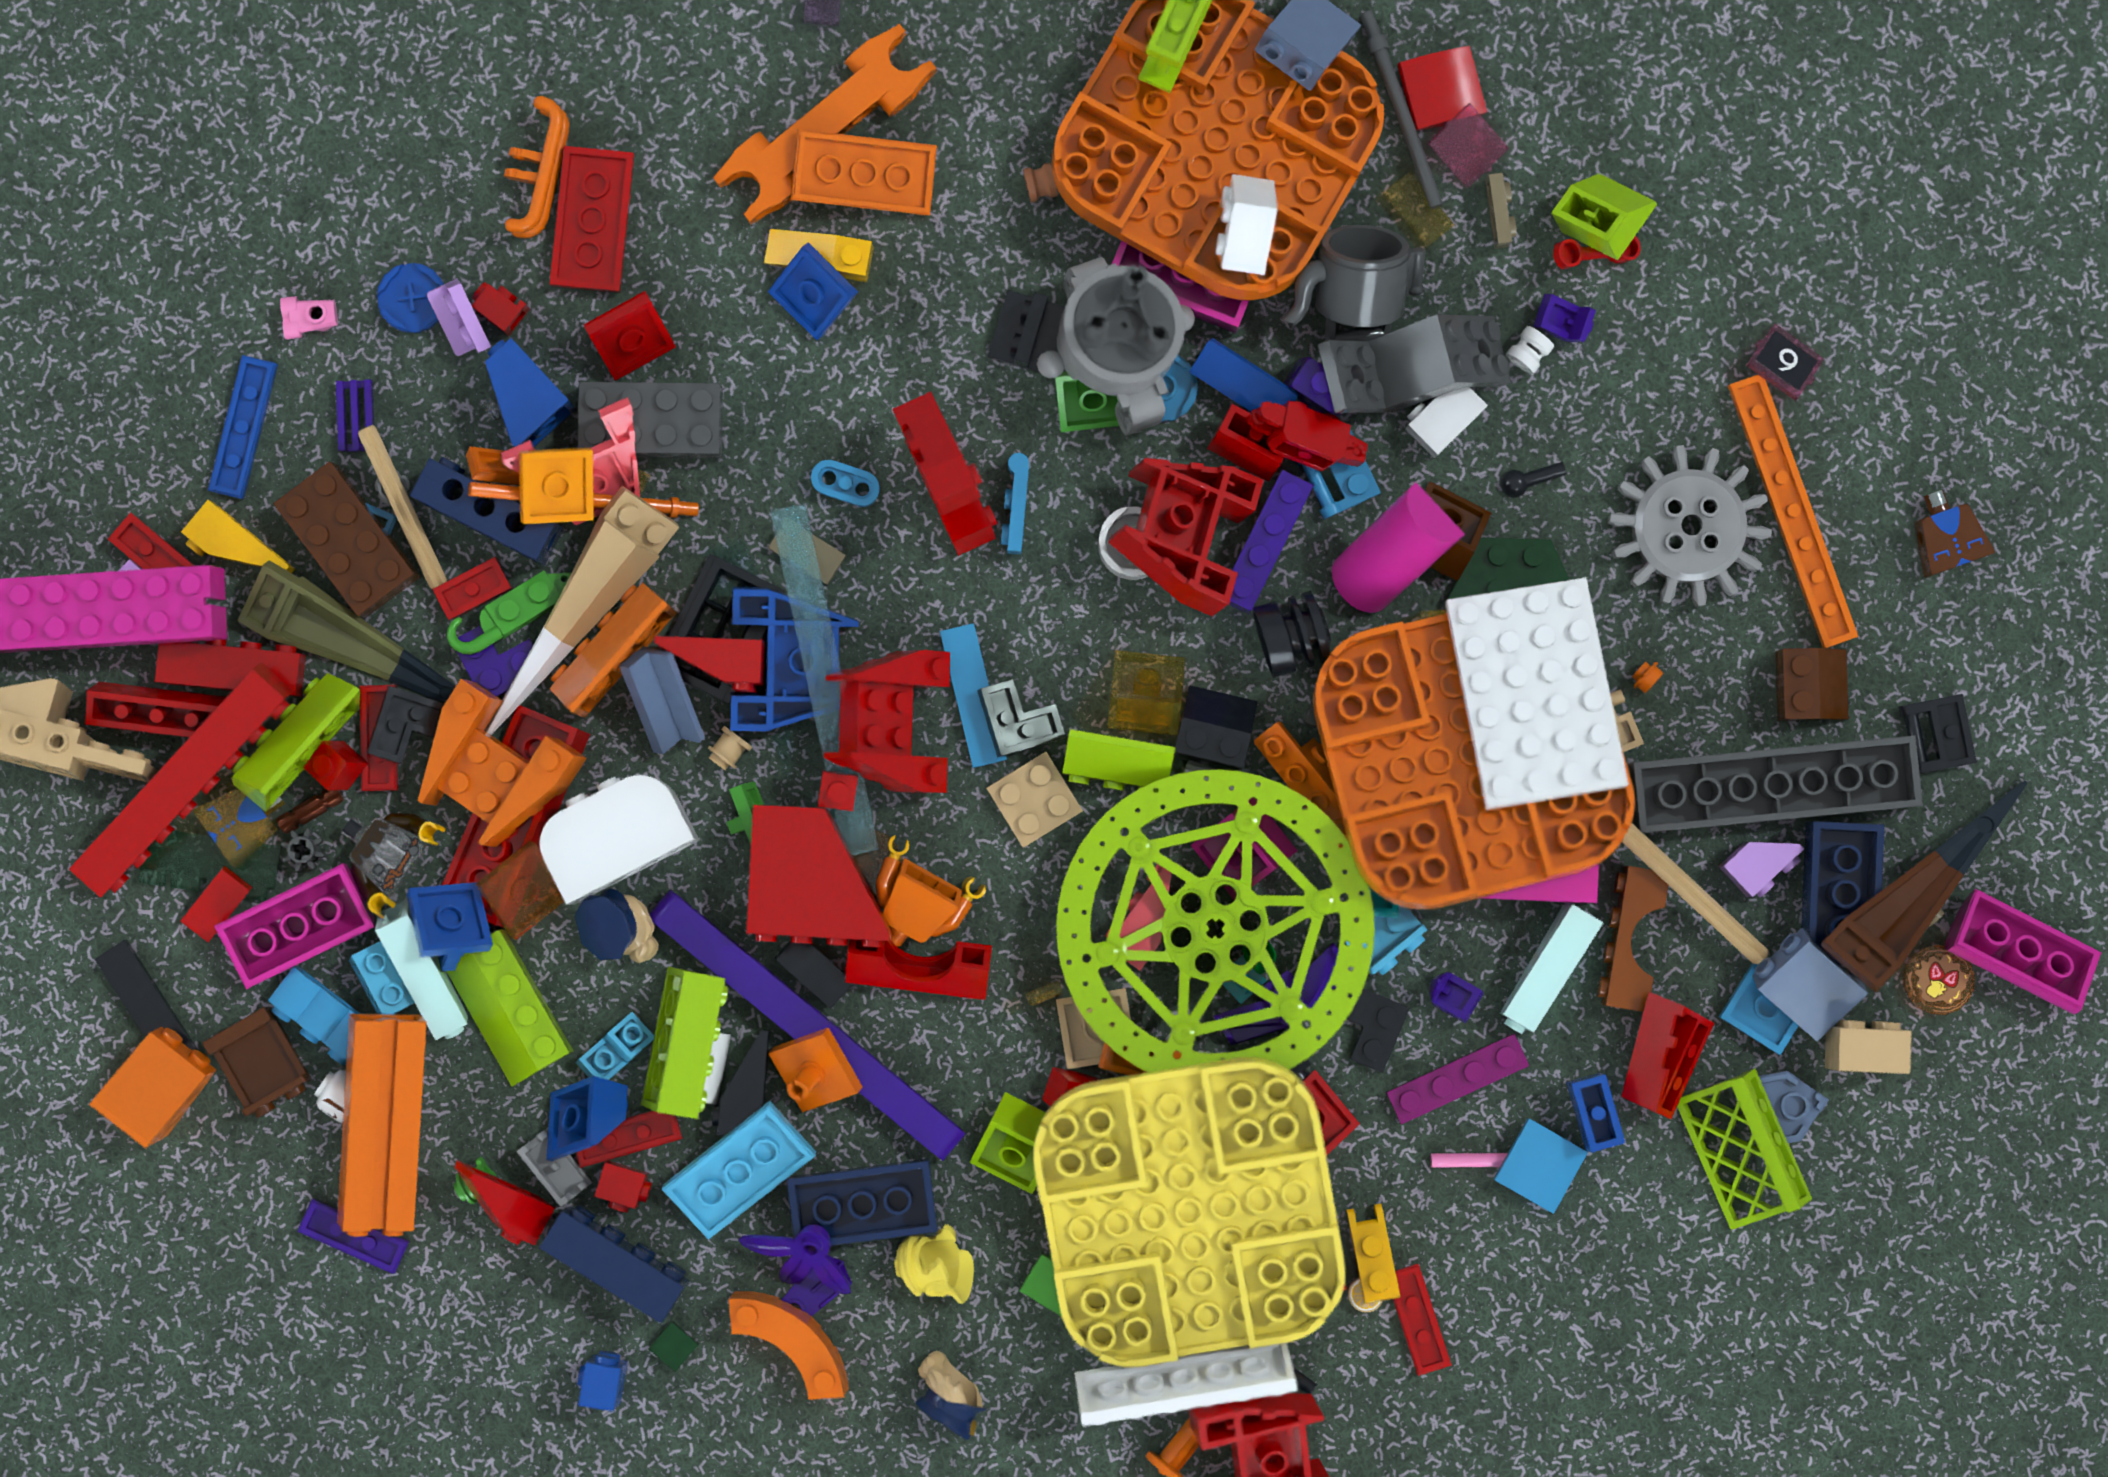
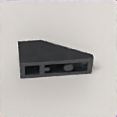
M763 1029L760 1031L720 1098V1105L713 1106L712 1126H718L719 1135L728 1134L765 1104L770 1030Z

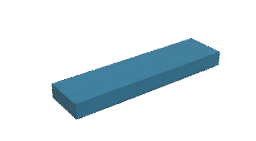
M974 623L940 631L944 651L950 652V676L973 768L1007 760L1006 755L997 758L977 692L978 689L989 686Z

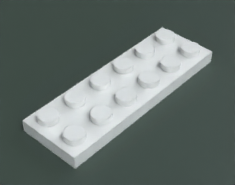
M1287 1343L1251 1349L1249 1345L1179 1356L1178 1361L1140 1367L1110 1366L1075 1372L1083 1426L1091 1424L1101 1425L1109 1421L1128 1418L1138 1419L1146 1415L1164 1412L1174 1413L1183 1409L1210 1407L1219 1403L1246 1401L1250 1398L1268 1395L1278 1396L1286 1392L1297 1391Z

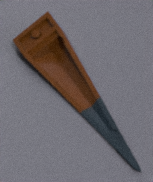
M2022 781L1930 855L1848 915L1823 941L1821 946L1877 993L1895 972L1899 970L2027 785V781Z

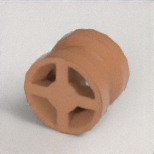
M1050 162L1043 164L1039 169L1034 170L1030 167L1023 169L1030 203L1037 202L1043 196L1050 198L1058 197Z

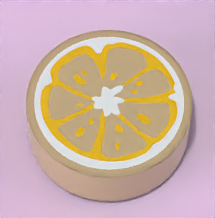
M1359 1277L1354 1279L1349 1285V1302L1358 1311L1372 1312L1382 1304L1383 1301L1370 1304L1364 1303Z

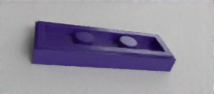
M311 1199L297 1232L389 1273L396 1274L409 1245V1240L400 1236L383 1235L382 1229H371V1231H368L367 1236H349L337 1224V1208L317 1199Z

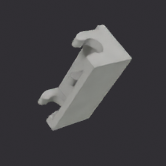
M547 1128L516 1152L559 1206L562 1207L593 1182L571 1155L555 1161L546 1160Z

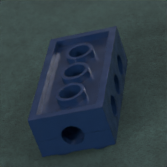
M441 457L439 462L431 458L428 459L410 494L412 498L543 566L546 565L564 530L557 522L526 524V527L521 532L515 533V524L520 520V501L468 496L470 482L492 484V482L472 480V476L470 478L464 476L463 474L466 470L444 457ZM463 487L462 496L457 500H453V492L457 488ZM494 502L495 509L493 513L489 516H484L483 511L486 505Z

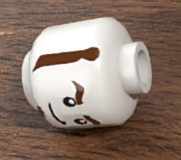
M339 1070L335 1074L330 1071L314 1093L318 1097L316 1101L317 1108L339 1123H343L345 1070Z

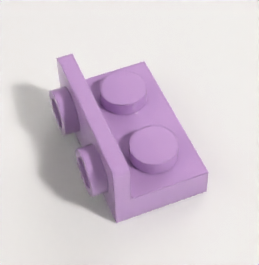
M458 278L427 292V298L456 356L465 354L475 348L479 353L491 347Z

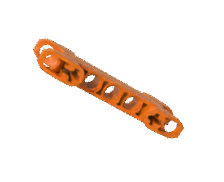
M900 24L867 40L845 61L846 66L854 75L770 143L762 132L754 134L735 149L728 161L713 177L720 188L729 185L740 177H751L759 183L760 194L744 213L745 218L751 225L770 213L782 209L792 201L790 197L798 129L846 134L879 105L889 117H892L912 102L923 86L937 72V68L931 61L923 63L911 71H900L891 64L890 54L906 36V31Z

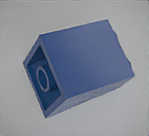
M512 338L507 342L501 340L489 350L488 355L490 357L485 361L511 443L516 447L531 441L535 448L570 416L576 408Z

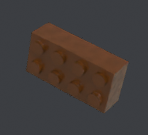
M329 461L273 503L358 617L367 618L421 577L393 538L384 529V526L375 514L369 509L366 502L340 467L335 463Z

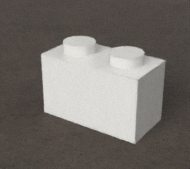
M1461 387L1437 396L1427 407L1421 402L1407 416L1411 422L1405 429L1435 459L1488 405L1470 387Z

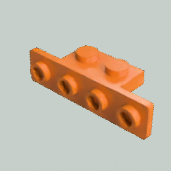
M1277 721L1254 740V744L1288 787L1319 807L1347 838L1322 744L1318 743L1315 738H1312L1301 747L1282 722ZM1339 844L1338 847L1342 848L1343 844Z

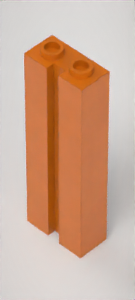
M349 1014L337 1224L349 1236H367L368 1231H371V1229H382V1234L386 1236H402L404 1231H414L427 1023L420 1014Z

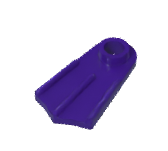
M829 1256L851 1285L852 1281L847 1273L844 1261ZM811 1266L806 1277L800 1282L795 1283L782 1298V1301L789 1304L797 1303L803 1312L805 1311L810 1316H813L840 1293L824 1285L816 1275L814 1267Z

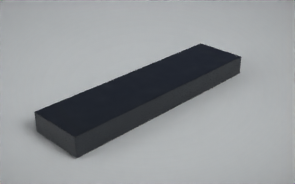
M127 940L121 941L95 959L145 1038L151 1031L159 1027L164 1029L170 1028L182 1037V1043L192 1051L198 1050Z

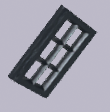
M710 554L668 637L704 638L694 633L693 630L705 606L723 614L711 638L720 637L729 617L732 618V598L727 607L709 599L721 574L738 581L737 587H745V585L748 587H765L784 594L786 591ZM746 625L740 639L762 640L767 630V625ZM674 656L675 662L677 664L679 658ZM677 664L684 682L730 704V692H735V690H732L733 686H729L720 680L716 684L700 676L702 670L696 668L692 672Z

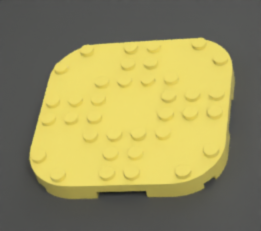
M1238 1057L1094 1081L1077 1086L1066 1092L1052 1104L1044 1115L1035 1140L1034 1168L1040 1201L1044 1211L1060 1311L1065 1326L1073 1339L1081 1348L1083 1346L1098 1356L1099 1360L1116 1366L1140 1367L1178 1361L1179 1356L1249 1345L1251 1349L1287 1343L1303 1338L1317 1330L1325 1323V1319L1330 1315L1334 1307L1338 1305L1344 1288L1345 1265L1319 1114L1309 1089L1297 1075L1286 1067L1264 1058Z

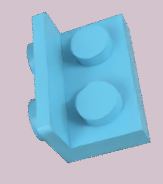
M1399 906V916L1397 918L1374 916L1375 935L1369 973L1374 975L1379 971L1381 975H1384L1398 963L1395 957L1404 949L1410 953L1425 941L1422 934L1428 929L1418 921L1409 908ZM1364 943L1362 945L1363 948H1367V944Z
M381 941L350 957L349 962L376 1014H396L415 1003Z

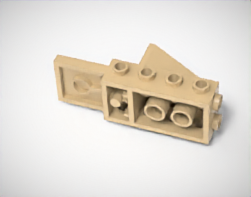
M49 678L0 688V760L84 781L87 768L146 783L157 774L158 770L151 765L150 759L144 758V754L127 749L123 750L122 755L117 754V751L110 749L109 745L96 742L86 734L87 729L79 727V723L65 719L73 691L59 680Z

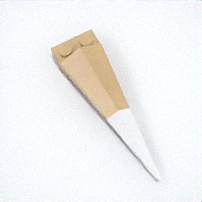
M624 486L620 487L600 513L551 614L505 694L502 704L486 727L485 731L492 735L622 598L626 591L658 560V554L679 529L677 522Z

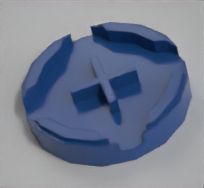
M413 263L396 266L384 275L378 286L377 302L380 314L390 326L405 333H420L429 330L439 320L427 298V292L444 285V282L434 270L423 264Z

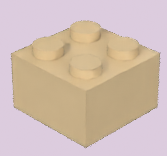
M1840 1020L1836 1026H1833L1826 1033V1069L1910 1074L1911 1031L1901 1030V1023L1872 1021L1871 1028H1865V1021Z

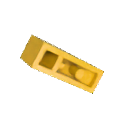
M770 229L764 264L786 268L801 247L809 242L844 278L863 282L868 281L873 254L872 241L831 234Z
M210 500L203 504L181 531V533L189 538L185 544L201 557L207 553L216 558L260 568L270 560L290 573L295 571L293 566Z

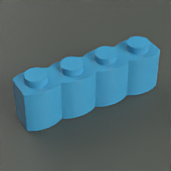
M294 966L268 999L274 1005L271 1011L287 1023L291 1019L297 1022L302 1027L299 1032L306 1039L314 1044H317L319 1040L330 1048L327 1054L344 1066L347 1059L349 1014L361 1013L301 967Z

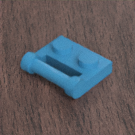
M1366 460L1359 467L1338 462L1329 467L1343 496V499L1338 502H1334L1320 471L1297 462L1298 466L1302 465L1310 484L1314 485L1313 490L1322 507L1319 511L1324 520L1381 494Z

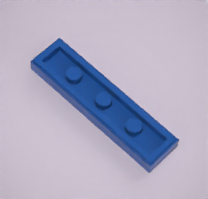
M242 355L208 486L209 492L244 500L278 367L277 363Z

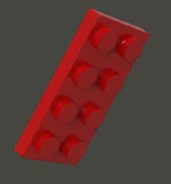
M564 146L550 286L621 293L635 160L634 152Z

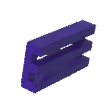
M371 379L364 381H336L339 452L366 451L363 444H360L358 435L360 431L358 389L364 388L365 427L374 425L373 381ZM345 389H350L352 444H347Z

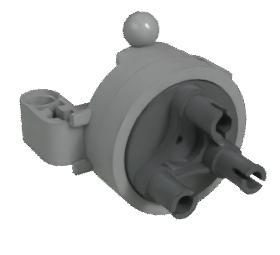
M1099 257L1068 268L1063 279L1068 302L1060 319L1057 335L1058 352L1046 351L1042 353L1037 361L1038 371L1047 378H1056L1062 374L1065 368L1073 380L1078 379L1087 387L1100 393L1117 396L1118 402L1115 406V414L1119 427L1125 436L1160 424L1165 415V407L1161 396L1168 393L1163 377L1169 371L1181 349L1184 332L1191 329L1194 325V312L1190 307L1180 305L1170 287L1156 275L1146 271L1143 266H1139V268H1136V265L1117 266L1116 263L1107 265L1105 259Z

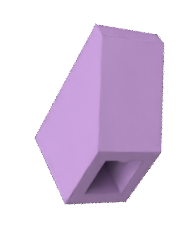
M1744 842L1718 867L1746 897H1753L1757 894L1760 898L1775 885L1772 879L1781 870L1786 874L1800 862L1801 859L1797 855L1804 848L1800 844Z

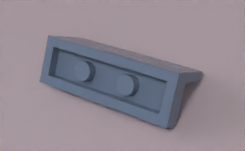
M642 646L619 665L654 753L664 754L681 739L697 743L705 739L671 652Z

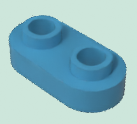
M834 460L819 462L811 473V481L817 492L858 507L872 505L880 494L879 482L873 474ZM828 472L836 476L835 482L831 485L823 482V476ZM861 483L869 486V492L865 496H860L856 493V487Z

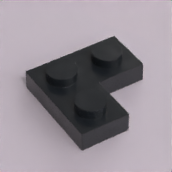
M387 686L366 754L402 764L412 732L431 738L435 737L444 703Z
M1363 988L1353 1010L1347 1017V1020L1363 1026L1349 1059L1383 1073L1410 1008ZM1349 993L1347 997L1352 998V994Z

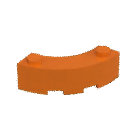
M735 1291L728 1300L731 1334L758 1337L774 1344L785 1352L795 1363L803 1377L808 1400L841 1398L845 1396L849 1385L843 1360L837 1347L833 1345L829 1337L822 1330V1326L805 1311L803 1312L801 1308L798 1309L780 1300L779 1297L765 1293Z

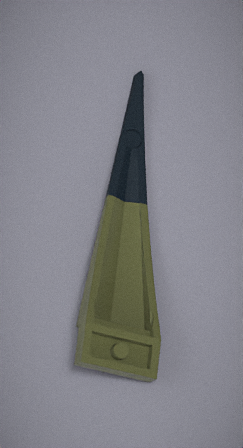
M270 560L263 564L237 620L269 640L288 646H295L298 649L359 669L444 704L456 687L303 576L298 578ZM503 722L498 728L503 727L505 725V722Z

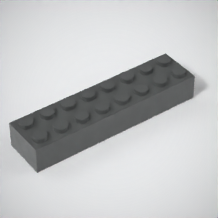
M1916 735L1627 764L1635 799L1633 825L1642 833L1923 806Z

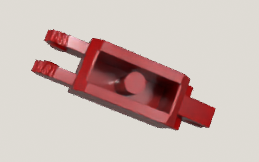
M1289 400L1284 405H1279L1277 403L1273 404L1272 401H1264L1260 404L1259 408L1253 409L1249 416L1246 417L1250 428L1256 429L1257 432L1268 436L1267 445L1271 452L1322 472L1336 462L1359 467L1365 462L1368 444L1349 434L1350 424L1340 421L1335 415L1322 414L1312 410L1302 402Z

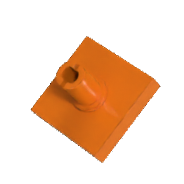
M829 1027L774 1046L768 1053L787 1086L788 1094L796 1101L802 1112L855 1095L863 1087Z

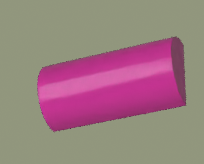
M1415 482L1335 559L1332 566L1334 585L1343 599L1354 608L1368 613L1380 612L1465 534Z
M342 863L214 927L245 988L248 989L374 928L375 919L373 913L368 908L367 900L357 887L350 868L345 863Z
M1976 888L1960 907L1945 942V950L2073 1015L2082 1010L2102 953Z

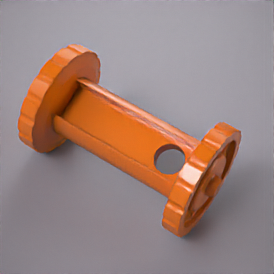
M1187 1419L1160 1455L1151 1450L1145 1455L1163 1476L1183 1477L1180 1470L1200 1446L1191 1430L1190 1419Z

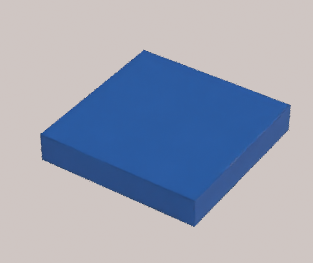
M809 242L801 247L767 291L816 340L824 336L858 293Z

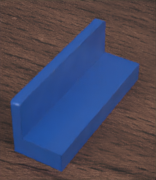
M1214 338L1208 340L1189 371L1250 412L1253 409L1259 408L1260 404L1264 401H1272L1273 404L1284 405L1289 400L1296 401L1299 396L1298 392Z

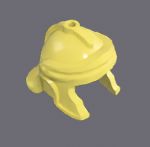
M945 1224L943 1229L938 1230L935 1236L926 1237L924 1234H916L906 1237L897 1249L894 1262L897 1277L903 1279L906 1286L915 1296H921L922 1293L932 1297H946L950 1295L959 1304H963L969 1298L972 1289L974 1263L969 1251L959 1250L955 1243L957 1238L956 1232L948 1224Z

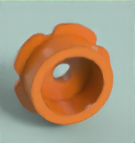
M1645 662L1632 676L1636 680L1633 687L1635 689L1638 687L1642 692L1646 693L1664 674L1657 667L1659 663L1654 662L1653 665H1649Z

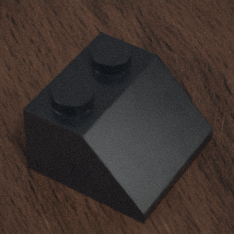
M1189 685L1174 754L1242 770L1252 734L1258 701Z

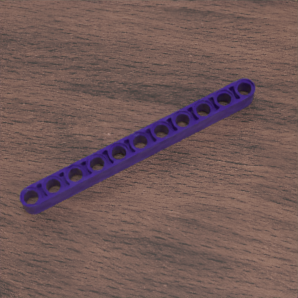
M669 889L649 913L654 924L717 976L725 978V982L792 1038L797 1039L829 1027L863 1086L859 1093L939 1159L944 1161L966 1135L959 1126L674 891Z

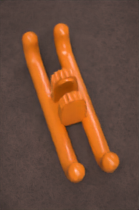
M537 96L533 100L534 107L542 115L550 118L543 152L510 147L509 156L516 160L538 164V172L521 171L515 168H505L504 172L505 178L535 185L528 214L524 218H510L505 222V229L517 238H531L545 229L549 220L561 169L564 146H566L569 134V120L566 113L554 100L544 96Z

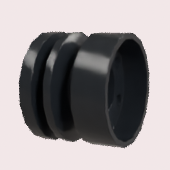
M1311 590L1301 594L1304 608L1300 610L1294 596L1288 597L1289 614L1283 615L1275 601L1253 607L1252 609L1264 657L1273 678L1296 671L1295 655L1301 654L1306 665L1310 668L1315 665L1312 650L1316 649L1322 664L1325 663L1331 654V637L1324 613L1315 601Z

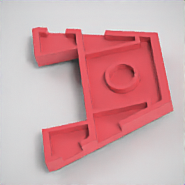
M627 397L599 409L601 419L611 439L590 448L593 450V493L615 495L620 487L624 486L640 497L638 466L635 453V432L632 420L633 410ZM527 441L502 452V460L510 470L513 468L519 474V451L535 449L531 441ZM593 507V517L599 516L604 508ZM572 521V523H574L575 525H579V524L585 522V521Z

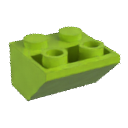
M1599 173L1572 184L1551 213L1562 233L1618 261L1657 206V203Z

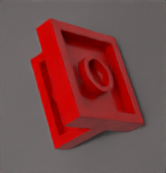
M645 291L583 324L615 381L676 348Z

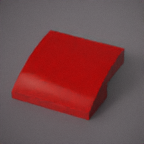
M1470 45L1412 58L1397 64L1416 131L1444 126L1453 121L1469 119V116L1474 118L1487 113Z

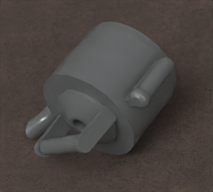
M1347 225L1332 229L1322 238L1318 260L1308 263L1296 277L1294 305L1281 320L1288 322L1290 329L1296 326L1309 310L1313 289L1316 285L1315 307L1320 314L1326 317L1325 341H1370L1388 334L1390 324L1401 318L1404 314L1406 296L1420 295L1424 290L1422 283L1426 253L1420 247L1409 249V244L1404 237L1386 228L1371 225ZM1336 322L1358 327L1379 326L1376 328L1335 332Z

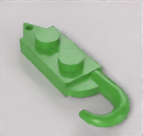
M542 571L486 605L480 613V625L484 633L469 642L460 641L456 636V629L462 622V619L457 617L450 623L447 629L449 645L461 654L472 655L484 650L502 638L505 639L552 610L571 573L546 574L545 571ZM566 578L567 581L562 582L561 579Z

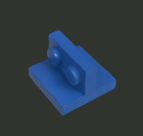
M478 882L409 888L407 900L420 957L438 956L441 972L454 971L460 957L464 956V953L490 951L493 943Z

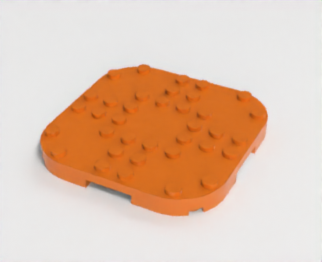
M1135 0L1082 92H1079L1059 126L1051 160L1056 187L1066 204L1081 218L1219 295L1237 300H1258L1274 296L1296 282V277L1310 262L1323 236L1328 231L1377 144L1384 123V105L1381 104L1376 90L1377 83L1359 61L1341 51L1321 75L1314 88L1307 90L1255 51V47L1274 19L1254 9L1256 2L1252 0H1212L1172 91L1168 93L1138 79L1148 57L1145 54L1146 48L1168 0ZM1232 174L1274 180L1277 213L1264 275L1222 269L1221 255L1215 254L1218 234H1225L1227 224L1222 222V191L1224 186L1230 187Z
M1447 613L1405 624L1401 621L1359 632L1340 643L1331 652L1322 666L1314 688L1313 710L1355 865L1365 882L1386 900L1411 909H1435L1577 874L1603 862L1624 839L1633 819L1635 799L1623 750L1622 755L1629 784L1627 787L1491 810L1485 809Z

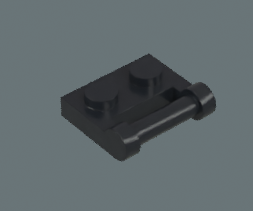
M1963 694L1898 706L1900 717L1904 716L1908 736L1916 735L1920 774L1977 763ZM1918 713H1928L1937 760H1927Z

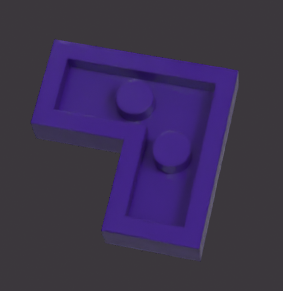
M480 625L459 636L458 639L463 642H469L484 632ZM528 639L500 655L494 644L472 655L459 652L457 654L471 680L499 697L510 688L534 644L531 639Z

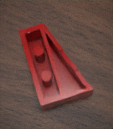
M1649 992L1621 1097L1671 1120L1714 1022L1683 1005Z

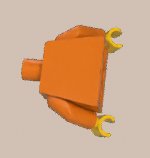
M896 835L892 836L887 845L890 851L889 857L884 858L876 879L877 904L883 909L882 914L892 931L891 941L900 947L909 936L919 943H924L931 936L938 937L957 929L973 906L971 901L981 898L985 894V885L981 884L978 891L971 894L969 886L975 880V877L966 878L962 883L961 890L906 858L901 863L899 861L900 855H904L908 851L909 841L906 840L903 851L896 852L892 848V842Z

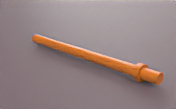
M470 482L468 496L520 501V486ZM593 493V507L605 508L614 495ZM670 497L669 500L642 498L662 513L667 514L669 518H677L678 515L697 517L699 512L698 503L679 501L678 497Z

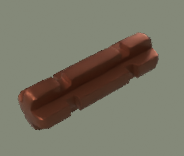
M325 789L321 791L322 795H314L292 808L293 812L287 811L276 819L278 826L286 834L298 829L299 824L304 825L328 811L327 808L329 806L333 808L342 803L344 799L340 790Z

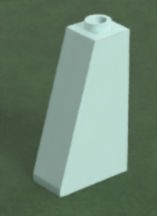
M406 898L396 903L394 908L388 907L381 911L384 918L381 919L377 916L375 931L422 1017L426 1020V1024L434 1039L437 1040L443 1036L445 1039H450L464 1030L463 1026L467 1025L468 1015L447 972H441L438 956L420 957L409 904Z
M1564 904L1499 1013L1507 1018L1504 1022L1506 1026L1520 1034H1523L1525 1029L1530 1032L1536 1030L1603 924L1602 921L1573 904Z

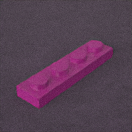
M1513 1033L1386 1091V1094L1402 1125L1528 1067L1529 1064L1516 1035Z

